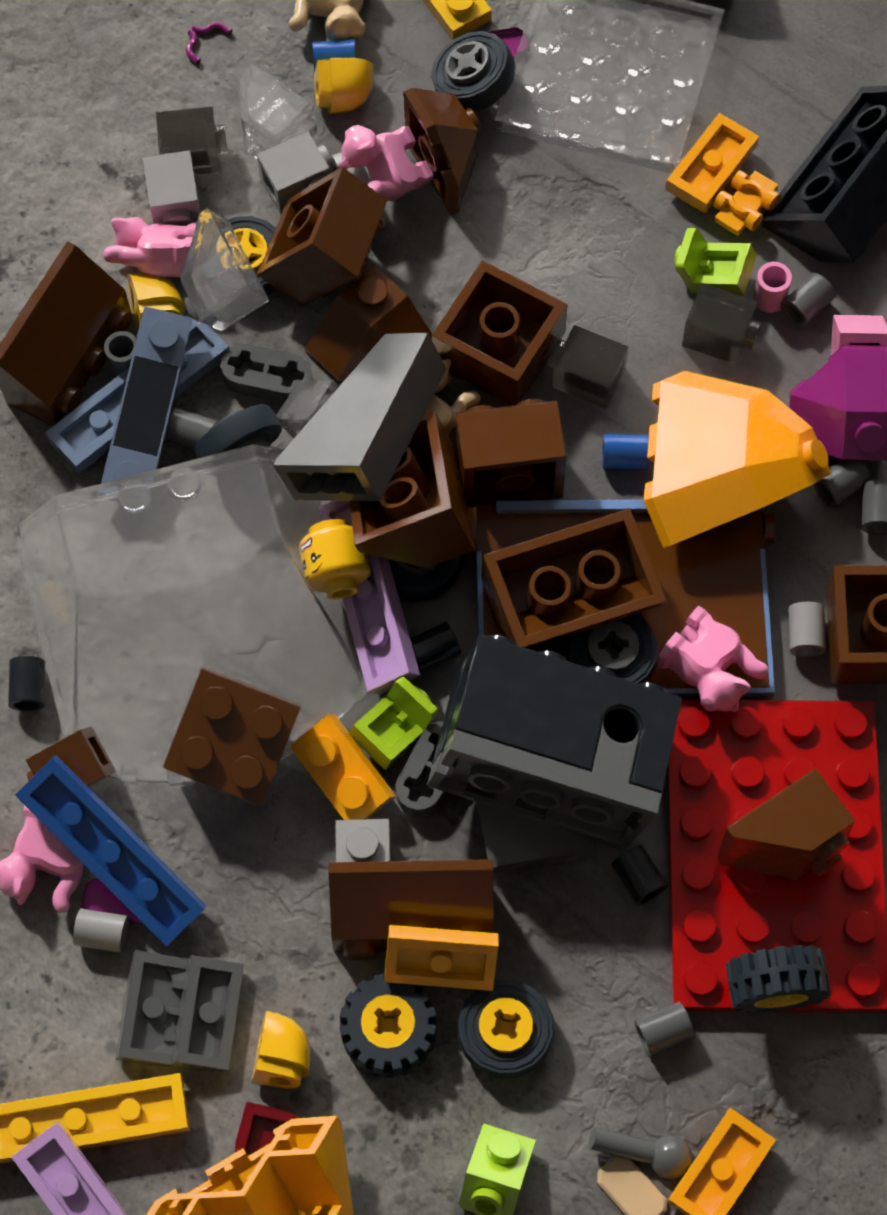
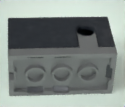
M479 634L469 650L468 658L463 660L455 674L427 786L627 848L658 814L682 697L667 693L665 688L654 683L643 682L638 684L619 678L613 671L603 667L587 668L568 662L564 656L556 652H536L517 646L513 640L505 636H485Z

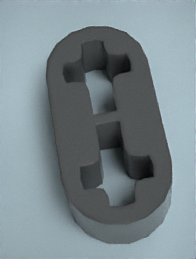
M238 344L230 347L221 358L220 367L225 385L231 391L238 394L284 404H296L309 397L313 390V377L310 365L303 357L296 354L250 344ZM243 362H250L252 370H246L244 376H237L235 368H241ZM290 372L298 373L299 380H294L291 387L283 386L282 378H288Z
M443 721L435 722L425 729L398 776L395 785L397 803L401 810L410 816L426 817L434 813L447 792L428 787V793L432 796L430 798L421 796L417 802L410 800V790L407 788L409 784L417 787L425 773L430 775L435 755V746L432 744V741L438 742Z

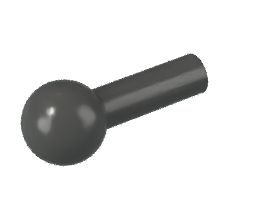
M593 1128L589 1138L590 1150L647 1163L658 1177L665 1180H676L683 1177L692 1164V1152L689 1145L677 1136L667 1135L657 1139L655 1142Z

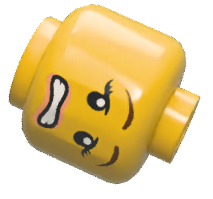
M329 519L312 525L308 529L309 534L299 544L308 587L314 591L326 593L329 599H343L356 594L358 591L357 586L365 582L370 576L371 567L368 554L359 552L355 546L352 526H349L348 521L344 519Z

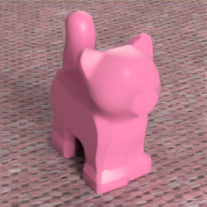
M360 125L352 126L345 131V141L341 149L342 161L339 163L338 168L344 167L348 169L366 166L371 180L368 186L387 201H394L412 190L420 189L434 179L427 161H421L414 165L405 152L408 149H412L416 143L409 126L401 127L392 133L388 132L378 135Z
M139 217L127 219L114 218L111 221L115 231V245L106 247L103 251L105 261L137 267L142 273L151 276L179 277L192 280L194 267H196L198 261L199 223L191 222L187 226L157 223L149 226Z
M697 606L685 623L687 625L681 633L675 632L666 643L657 660V666L661 669L670 668L684 682L696 687L700 694L701 705L705 710L737 712L741 696L750 691L751 686L745 680L724 671L732 663H736L748 676L763 679L768 674V666L755 658L753 653L741 643L740 637L732 628L716 622L705 609Z
M24 806L23 815L25 822L23 829L16 839L14 851L10 856L0 861V888L3 894L15 898L18 905H23L35 885L36 870L45 871L60 878V882L52 896L54 909L59 913L67 912L70 909V896L79 885L85 865Z

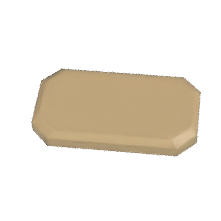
M614 1156L598 1170L597 1184L624 1215H664L667 1212V1199L632 1160Z

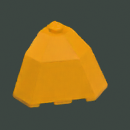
M682 371L653 384L652 401L659 407L658 422L650 425L647 458L653 463L655 462L653 481L645 483L644 503L663 548L761 509L807 488L831 474L826 448L817 439L813 427L770 391L688 371Z
M338 1116L291 1119L272 1130L275 1137L268 1145L247 1156L242 1148L207 1169L205 1172L209 1177L208 1181L188 1193L178 1194L176 1189L155 1200L146 1215H354L342 1123Z

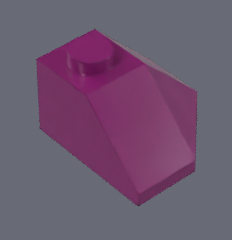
M843 345L828 358L829 362L808 380H802L790 391L789 408L813 427L817 439L823 443L828 455L842 460L887 461V346Z

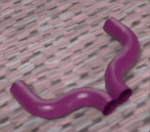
M213 22L206 27L194 25L187 33L191 37L190 42L186 46L187 57L197 65L201 62V59L192 51L197 44V34H207L214 29H220L227 35H230L233 30L222 22Z

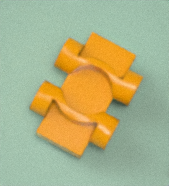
M738 171L730 184L737 192L732 196L725 191H721L714 200L713 207L720 211L715 216V222L736 236H739L745 228L751 231L756 230L763 219L761 209L764 207L772 211L779 202L778 184L757 171H754L750 177L743 171Z

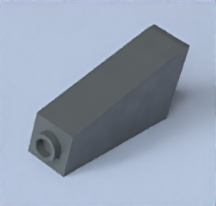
M428 333L385 334L277 457L273 466L294 500L381 501L447 369Z

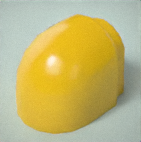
M359 58L318 60L314 72L317 108H327L328 113L333 114L353 111L361 106L373 89V64L368 60Z
M142 272L128 274V293L137 331L139 330L144 306L184 315L185 305L176 285L169 279L147 275Z
M266 1011L259 1035L251 1083L283 1089L298 1088L301 1085L302 1077H306L310 1073V1042L304 1029L293 1019Z

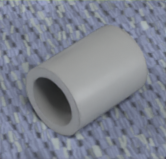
M809 601L790 605L788 608L790 653L798 657H815L826 652L824 606L820 603Z
M80 908L74 925L73 944L75 946L122 953L128 937L129 916Z

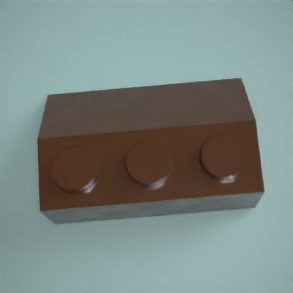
M68 241L0 342V388L6 403L51 426L57 424L65 415H68L78 407L83 387L90 376H96L100 373L106 362L104 351L106 339L115 332L127 331L132 319V312L125 289L82 250Z
M431 410L424 413L381 501H349L354 543L357 550L361 553L429 568L475 550L457 450L436 411Z
M630 508L483 555L481 579L496 619L508 638L513 640L517 646L527 649L667 603Z
M493 859L328 862L331 940L334 953H344V958L369 960L376 957V952H387L389 925L494 933Z

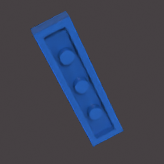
M57 755L15 794L166 946L205 909L206 904Z

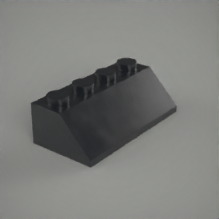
M887 85L868 86L859 89L779 193L780 199L772 211L766 210L763 214L761 225L765 229L820 262H854L866 251L867 244L881 225L887 222Z

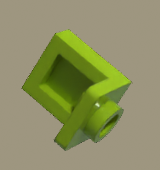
M687 228L682 245L676 250L674 263L676 271L692 294L744 295L757 253L751 243H707L698 228Z
M400 677L393 684L387 696L358 720L349 733L356 743L386 770L419 740L422 733L431 725L439 711L425 691L417 686H413L405 677Z
M483 1123L465 1175L459 1207L474 1212L477 1215H514L536 1140Z

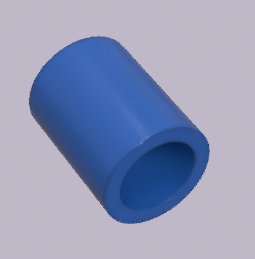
M354 39L312 42L314 72L318 60L356 58Z
M603 434L602 468L648 470L649 435Z

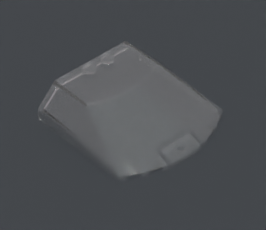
M253 444L55 495L13 529L63 736L66 738L80 729L92 726L116 770L114 774L108 777L119 779L120 783L133 785H138V782H168L169 786L200 783L164 769L163 765L203 667L302 704L281 759L294 754L289 746L327 714H335L340 719L357 702L360 704L369 694L366 689L343 599H329L326 593L317 592L309 588L306 583L299 544L309 534L308 529L312 525L323 521L319 508L321 503L320 500L293 499L273 466L277 457L284 449Z

